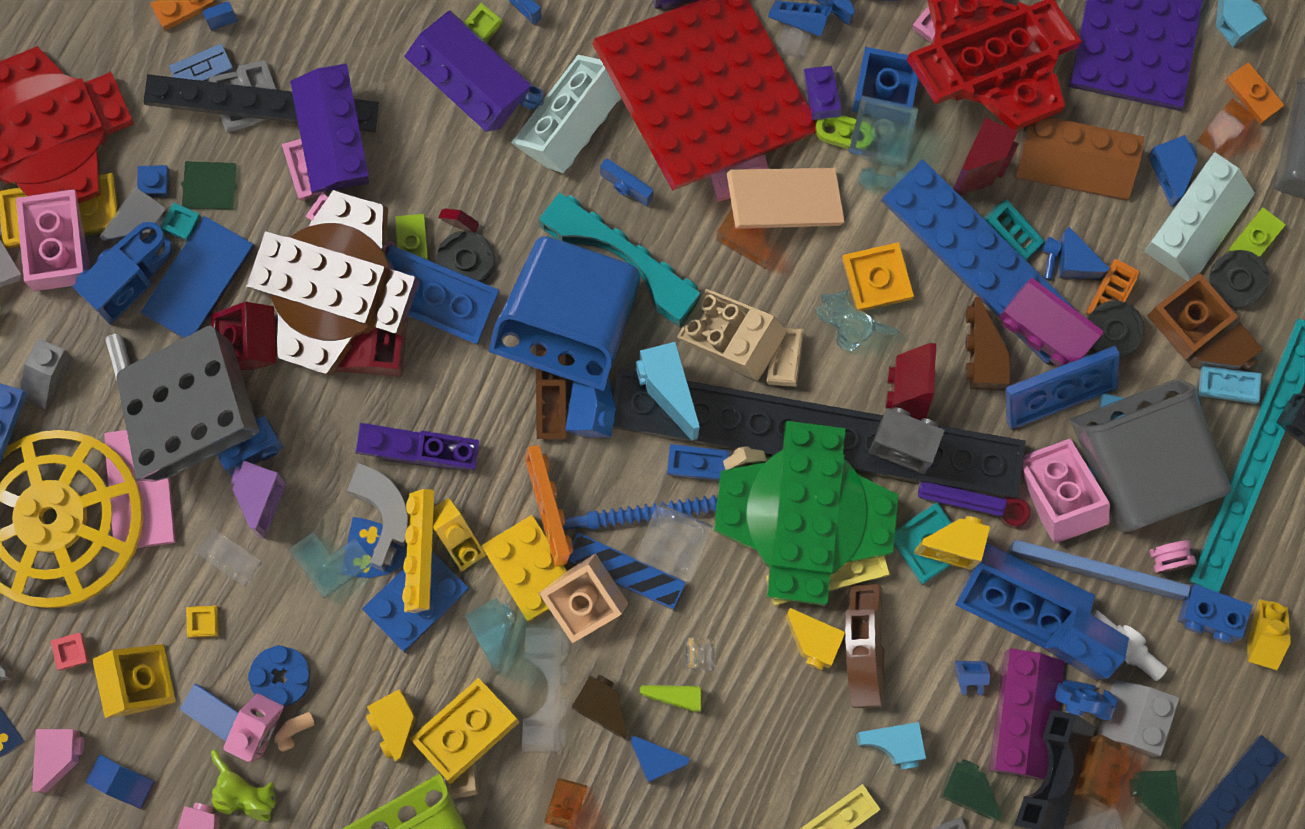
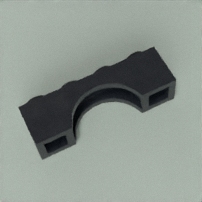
M1051 710L1042 738L1048 751L1047 773L1040 788L1035 793L1023 797L1015 822V826L1020 829H1064L1095 730V726L1079 715Z

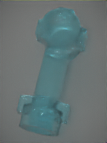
M874 167L862 168L858 185L864 186V189L868 190L872 189V185L893 188L909 172L896 171L895 177L876 174Z

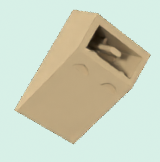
M705 289L677 338L728 368L758 381L787 331L775 316Z

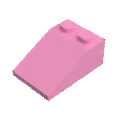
M75 189L16 198L24 282L33 292L73 286L76 283V278L83 271L90 270L89 254Z
M1071 439L1024 455L1022 477L1040 520L1054 544L1109 524L1110 503Z

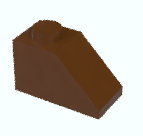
M1240 322L1196 355L1188 364L1192 368L1198 369L1205 365L1238 370L1241 367L1246 371L1259 361L1255 356L1263 349Z

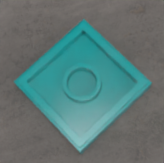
M937 502L895 530L894 547L921 585L951 566V564L914 554L915 548L924 538L951 524V521Z

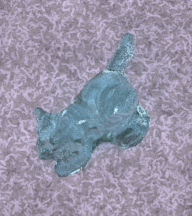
M848 289L834 294H822L823 306H818L815 309L819 319L837 328L836 342L844 350H857L859 345L868 340L874 332L887 336L899 333L897 328L874 322L867 313L850 305L847 301Z

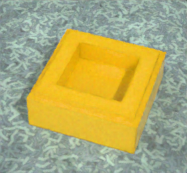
M217 605L186 607L188 638L219 637V611Z

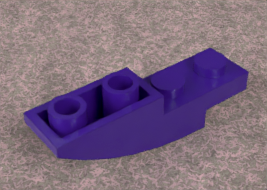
M360 423L355 454L383 458L384 461L475 470L479 440L422 430L414 432Z

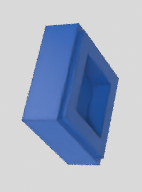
M230 1L203 11L211 31L238 21Z

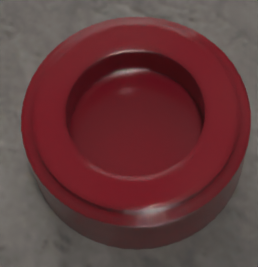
M1021 498L1007 499L1003 516H999L1002 523L1010 528L1023 526L1030 517V508L1027 502Z

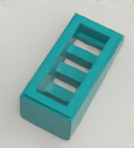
M1008 199L999 202L983 218L1025 260L1045 242ZM1003 213L1006 217L999 222L997 218ZM1012 221L1015 225L1007 231L1005 227ZM1021 230L1023 233L1015 240L1013 236ZM1029 237L1032 241L1023 249L1020 245Z

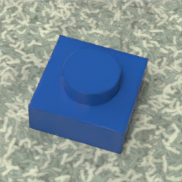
M167 165L138 166L137 188L149 197L168 196L169 168Z

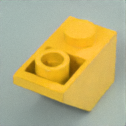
M449 497L434 507L433 530L461 572L486 556Z
M1259 599L1247 642L1248 662L1278 670L1291 644L1288 607L1282 606L1277 602Z
M399 689L367 706L370 714L366 716L373 732L379 730L384 739L380 746L387 759L393 757L397 763L404 759L416 721V717L407 699Z

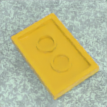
M530 515L481 545L528 623L550 610L539 593L567 572L564 565L554 566L547 538L533 515Z
M477 678L416 732L410 740L448 783L451 784L510 732L519 721L480 678Z

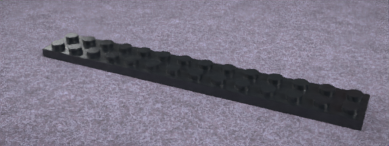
M618 370L613 396L616 408L614 429L732 450L750 447L751 449L764 451L765 456L773 457L783 449L786 421L846 428L843 455L844 459L856 472L917 483H933L1007 499L1018 498L1026 440L939 425L938 428L945 431L933 463L925 474H921L869 454L884 415L687 381L700 426L698 439L692 441L648 394L646 385L639 384L636 371Z

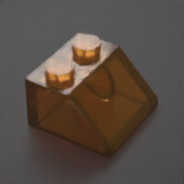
M1101 734L1092 737L1073 798L1104 809L1111 808L1112 803L1116 804L1121 793V787L1118 786L1121 774H1126L1130 764V758L1127 757L1129 749Z

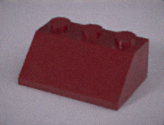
M985 117L953 189L960 196L991 186L996 177L1002 178L1019 143L1014 142L1018 131Z

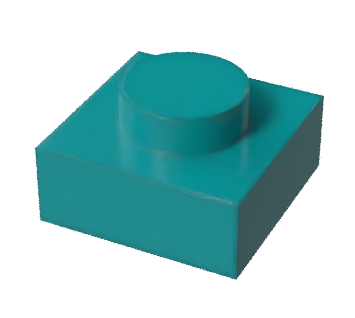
M173 202L160 228L162 231L187 242L199 223L201 216L199 213Z

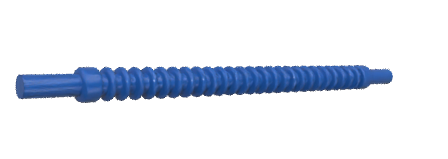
M712 495L711 499L703 496V500H699L698 497H695L694 501H690L687 498L686 502H682L679 499L678 503H673L671 500L668 505L661 502L660 506L653 503L652 507L644 504V508L636 505V509H631L628 506L627 510H623L620 507L619 511H614L613 508H611L610 512H606L604 509L602 513L589 511L584 516L565 518V526L562 527L563 530L584 527L594 530L599 529L600 525H604L607 528L608 524H612L615 527L618 522L623 526L626 521H629V524H633L634 520L641 523L642 519H646L649 522L650 518L658 521V517H663L666 520L667 516H671L674 519L675 515H680L682 518L685 513H688V516H692L693 512L700 515L701 511H705V514H708L709 510H713L715 513L717 498L715 495Z

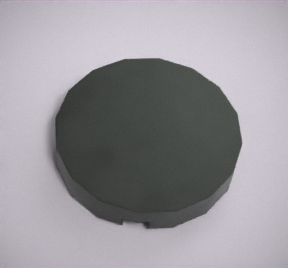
M458 231L447 236L440 244L436 255V264L482 283L491 275L494 267V254L489 242L475 232Z
M1234 250L1227 252L1217 259L1211 268L1209 282L1229 306L1235 308L1247 307L1259 301L1267 291L1269 272L1262 258L1255 253L1246 250Z
M1106 301L1096 306L1087 318L1104 331L1091 347L1095 352L1115 346L1120 353L1119 358H1124L1134 353L1143 340L1145 334L1144 321L1139 311L1128 303Z

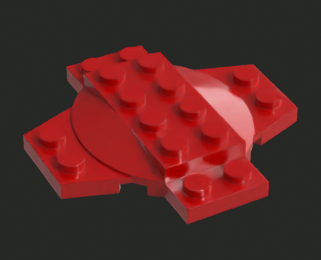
M927 0L935 35L931 45L910 52L907 61L936 105L954 97L956 101L965 98L982 103L1013 130L1021 129L1062 112L1065 103L1057 74H1053L1052 71L1058 56L1079 48L1082 40L1055 0H1043L1030 6L1018 2L1016 6L1008 4L1004 0Z
M38 46L0 61V181L6 184H16L26 196L75 189L78 204L100 196L101 183L98 149L101 144H105L107 135L134 125L112 72L84 82L82 78L77 79L64 75Z

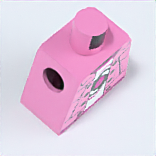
M257 693L239 711L223 749L247 762H253L262 758L284 706ZM255 712L262 713L264 717H258Z

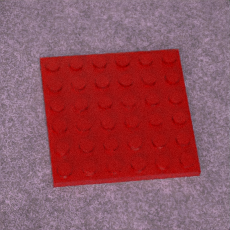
M698 0L596 37L592 42L595 51L672 191L816 134V119L812 120L810 108L748 0Z

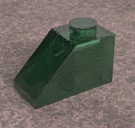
M962 759L961 763H952L939 797L994 822L1000 821L1002 813L986 775L978 771L979 766Z
M1176 770L1133 773V779L1129 780V792L1131 797H1135V804L1162 829H1181Z

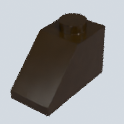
M600 674L597 678L590 675L573 703L572 710L625 740L627 729L617 691L612 688L614 683Z

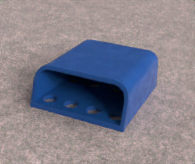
M542 236L538 238L530 251L501 315L494 325L489 352L604 391L637 297L641 277L639 270L630 263L552 237ZM512 335L519 340V343L515 347H508L504 345L502 339L505 336ZM534 345H542L546 348L547 353L540 357L535 356L531 353L530 348ZM563 354H569L574 358L575 362L570 366H564L558 361V358ZM593 363L598 364L602 367L603 372L600 375H591L587 372L586 367Z

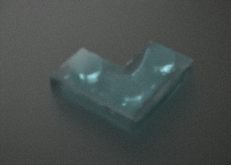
M312 532L289 549L324 599L371 566V559L356 538L330 555L316 534Z

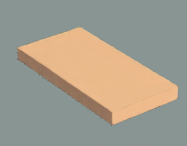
M835 168L740 169L727 172L736 229L840 226L844 223Z

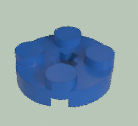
M277 645L264 650L255 658L248 673V680L254 695L258 693L283 706H290L300 701L307 693L310 685V668L307 660L298 651ZM286 669L285 678L287 681L284 684L281 682L274 684L272 681L275 678L273 675L274 671Z
M1066 680L1063 682V685L1059 682L1055 693V699L1067 705V712L1079 716L1084 715V712H1088L1104 720L1112 719L1118 703V698L1111 692L1104 689L1102 695L1094 691V685L1079 681Z

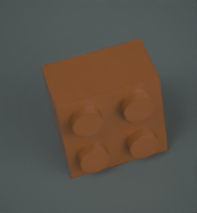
M1200 272L1148 314V318L1184 360L1188 359L1238 318L1235 312Z

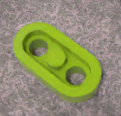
M843 115L841 117L818 119L816 124V135L822 142L852 151L865 150L870 145L873 136L872 129L866 122ZM830 126L835 132L827 133L825 128ZM858 134L862 137V140L855 141L852 136Z

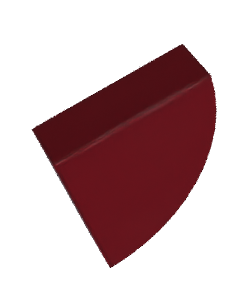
M444 208L438 217L454 227L476 233L480 225L471 216L457 209Z

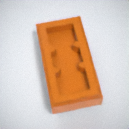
M1249 62L1224 81L1260 125L1285 106Z

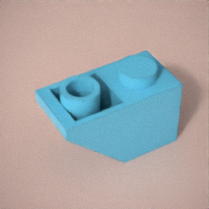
M1219 0L1215 26L1230 45L1234 47L1258 31L1267 18L1262 7L1258 3H1254L1253 0Z

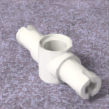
M1098 610L1092 612L1091 615L1129 637L1126 659L1122 664L1127 666L1129 664L1132 666L1136 665L1155 681H1158L1165 674L1168 668L1147 651L1148 648L1144 645L1146 640L1139 632L1127 625H1124V627L1121 625L1116 626Z

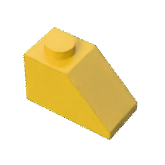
M789 608L786 620L801 657L806 658V664L813 668L822 670L823 667L829 669L832 666L845 632Z

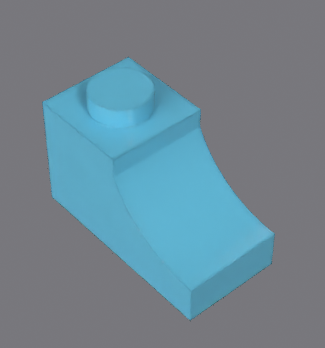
M919 722L863 731L856 734L858 746H871L880 749L890 757L892 765L900 764L901 770L919 767L918 761L926 759Z

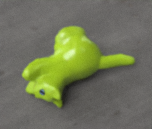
M212 750V761L221 772L217 778L216 786L212 789L213 797L211 800L213 807L223 814H232L237 809H242L246 815L253 819L265 822L270 821L272 808L277 804L273 791L274 783L269 782L265 787L261 788L253 787L238 774L231 771L217 750Z

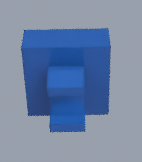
M955 661V674L962 695H966L968 685H976L978 695H982L984 692L983 685H989L990 673L986 661Z

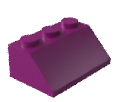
M1030 278L1017 291L998 317L1003 321L1002 324L1012 333L1018 332L1024 336L1030 347L1037 351L1042 350L1048 354L1050 361L1057 367L1083 358L1104 332L1033 278Z

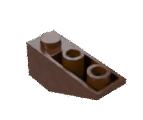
M975 297L971 306L966 307V323H970V334L966 335L965 350L970 352V363H966L965 380H970V389L1005 391L1006 387L1010 384V355L980 297Z

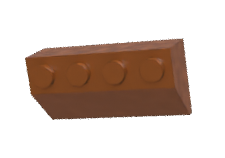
M1048 117L1024 127L1015 178L1128 201L1140 165L1145 136Z

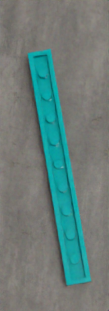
M1300 318L1295 321L1229 481L1231 491L1222 498L1197 559V564L1188 581L1189 584H1196L1219 593L1285 432L1276 421L1292 395L1301 393L1305 383V321Z

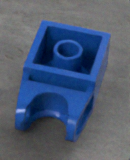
M143 222L111 249L103 251L99 255L97 263L90 270L83 271L76 278V283L72 287L111 325L152 285L149 279L171 255V242L164 236L159 225L154 222ZM153 229L157 232L141 241V234L145 230ZM164 242V252L160 255H154Z

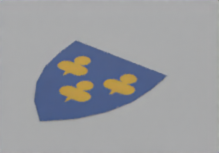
M353 517L341 575L372 578L389 574L404 566V561L407 557V546L405 548L394 545V548L397 549L395 559L391 566L386 565L384 571L373 568L370 561L381 536L383 524Z

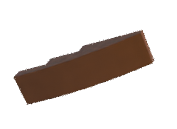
M536 345V356L540 357L547 353L544 346ZM566 354L558 358V361L566 366ZM536 368L537 439H566V378Z

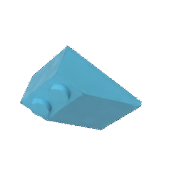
M672 342L641 350L640 360L636 361V373L639 384L646 385L648 394L692 441L697 440L700 426L676 343Z

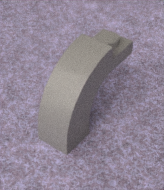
M358 463L347 492L350 497L373 505L382 515L383 529L370 563L373 568L384 571L386 565L391 566L395 559L397 549L394 548V545L405 548L407 546L405 532L408 528V513L405 502L396 486L379 471Z

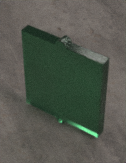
M185 161L184 181L181 182L183 188L182 206L188 209L233 210L234 193L238 188L235 183L236 163Z

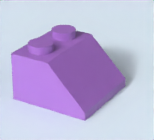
M243 461L241 468H236L231 484L234 485V494L249 527L259 537L265 539L286 487V482L277 472Z

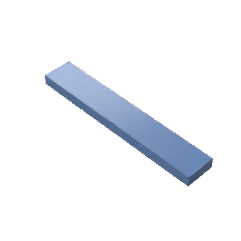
M1019 540L1013 541L1008 549L1009 554L1020 559L1180 601L1187 598L1190 591V586L1187 584Z

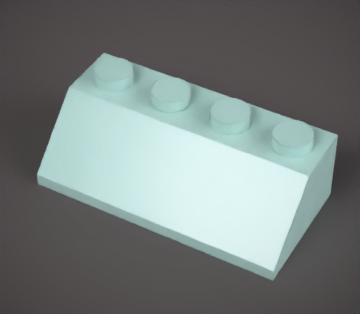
M577 55L545 97L543 105L538 106L511 143L546 168L564 173L573 164L574 158L580 150L589 143L592 134L598 126L606 120L610 110L622 99L602 61L596 58Z
M1214 152L1144 252L1187 282L1201 272L1255 194L1240 169Z

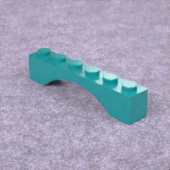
M559 192L538 219L539 228L555 239L570 244L595 246L609 251L625 262L634 265L639 270L641 279L644 281L652 297L655 311L680 327L700 299V292L697 291L699 289L698 286L687 278L682 280L674 274L675 270L667 263L661 261L659 264L652 259V254L643 246L637 245L636 247L627 241L628 237L621 230L617 228L610 229L604 224V219L597 213L591 211L589 214L582 209V204L571 195L566 197Z

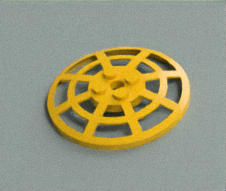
M64 430L43 431L25 436L8 445L3 456L4 459L11 452L21 447L24 462L10 471L0 482V502L14 507L13 524L0 529V558L9 567L17 571L11 589L0 582V593L13 601L32 607L49 609L69 607L85 602L103 592L118 579L133 558L141 538L144 521L143 500L140 488L132 470L123 458L108 445L92 436ZM52 438L72 439L81 442L72 457L55 454L36 457L33 442ZM92 448L99 450L112 461L121 473L124 482L106 487L98 473L83 463ZM52 463L67 465L58 481H43L39 465ZM78 470L91 480L97 491L81 496L70 486ZM27 471L31 486L20 496L7 492L8 486L19 475ZM129 493L131 522L126 542L109 536L113 517L111 499ZM101 502L102 520L98 531L86 526V507ZM49 509H55L57 513L56 520L51 524H45L43 521L44 513ZM18 536L27 546L21 562L15 560L8 553L2 542ZM80 536L92 541L93 544L85 554L72 562L67 548L72 546ZM103 546L120 553L115 563L102 577L83 589L77 576V571L89 564L98 555ZM39 551L55 553L60 568L42 570L34 569L32 566ZM28 577L46 580L64 577L71 594L62 597L41 598L25 595L23 591Z

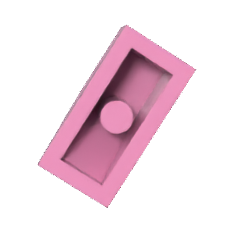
M36 729L32 792L47 793L79 762V755H82L84 751V738L80 737V731L73 729Z

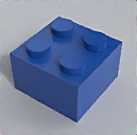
M865 47L851 112L908 123L918 76L907 61L908 55Z

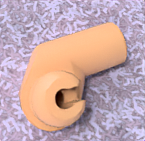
M310 712L289 719L282 725L274 737L275 744H278L280 751L284 752L294 747L295 743L291 737L295 733L314 726V720Z

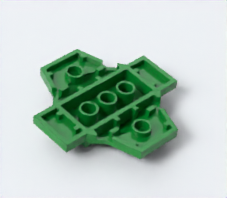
M786 421L782 451L776 453L765 463L722 470L720 472L713 532L758 552L762 562L769 568L766 594L768 599L826 606L830 575L837 572L847 562L882 557L893 553L899 494L856 474L843 455L846 428Z

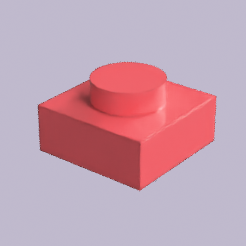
M82 633L51 640L57 670L62 671L90 663Z

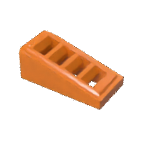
M1114 259L1085 314L1089 315L1098 303L1102 304L1106 301H1111L1102 296L1103 292L1118 301L1125 302L1140 271ZM1114 273L1117 274V275H1119V276H1121V277H1123V278H1125V279H1127L1128 282L1125 281V280H1123L1122 278H1120V277L1114 275ZM1111 282L1121 287L1123 291L1120 292L1108 286V283Z

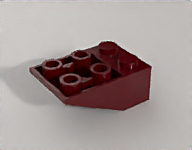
M406 319L401 336L375 328L367 334L362 333L354 337L351 341L353 346L335 371L402 377L408 319Z

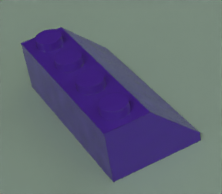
M447 11L421 32L404 55L411 64L485 132L501 129L533 86L452 11Z
M347 63L317 68L291 80L290 83L311 193L369 184Z

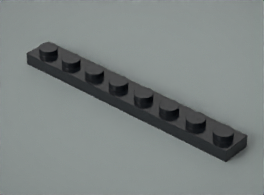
M147 74L143 100L146 106L298 123L292 91ZM354 99L359 130L376 133L379 102Z

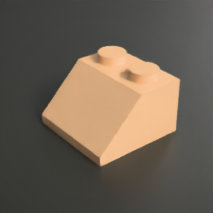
M596 554L569 569L539 593L572 643L622 615L628 605L622 592Z

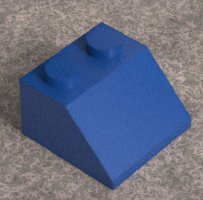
M1077 606L1044 645V649L1094 680L1107 679L1126 659L1129 637Z

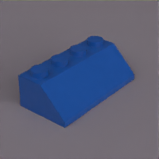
M986 543L982 561L970 571L955 605L1044 648V645L1077 606L1089 614L1091 613L1095 595Z

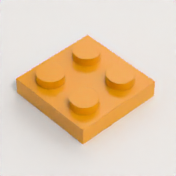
M899 242L842 256L856 313L913 300L914 295Z

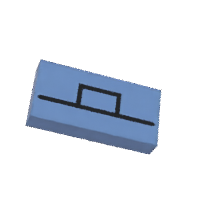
M222 44L169 66L173 77L208 81L209 77L234 72Z

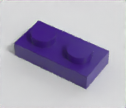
M832 66L804 69L803 77L812 120L841 117V106Z

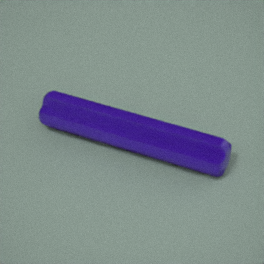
M921 482L918 489V497L921 499L996 516H1003L1005 512L1006 500L1002 498Z

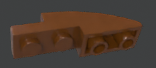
M879 584L850 586V608L846 610L845 633L848 683L853 708L883 707L884 648L881 646L882 587Z

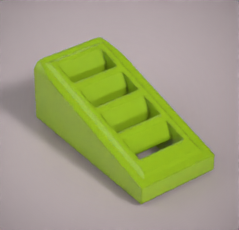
M641 685L640 695L645 698L692 712L700 713L701 687Z

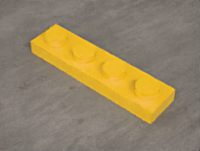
M421 489L410 493L406 504L408 513V528L405 532L407 557L404 561L406 582L402 599L405 603L404 612L408 613L426 611L430 607L434 490Z

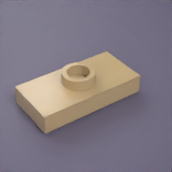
M785 328L787 333L769 362L766 381L768 385L797 387L804 331L803 329Z

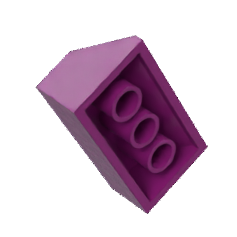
M1013 648L1004 652L989 772L1038 780L1045 779L1048 768V751L1042 738L1051 710L1059 711L1060 702L1055 699V693L1058 683L1062 684L1065 663L1063 660L1038 652Z

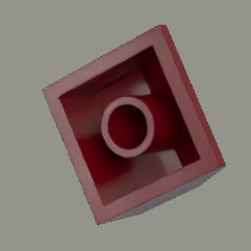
M245 301L211 314V326L231 341L241 370H256L276 363V319L274 306Z
M928 343L896 356L894 367L889 366L887 371L886 383L891 384V391L886 393V409H904L911 414L910 417L920 421L923 418H927L934 395L936 343Z

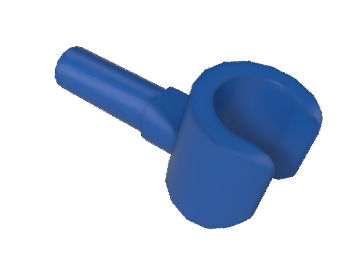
M1048 237L1042 248L1043 252L1049 254L1044 279L1048 280L1052 279L1054 262L1061 249V243L1051 237Z

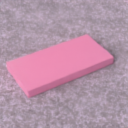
M127 430L104 433L105 444L123 458L134 476H136ZM106 457L108 485L112 486L124 482L121 473L112 461ZM170 477L156 482L137 481L143 500L144 514L142 534L137 548L176 543ZM129 493L111 499L113 537L123 542H126L131 522Z

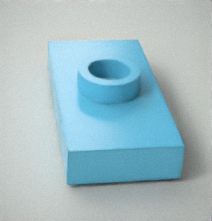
M1203 365L1200 370L1198 396L1257 404L1260 398L1262 374Z

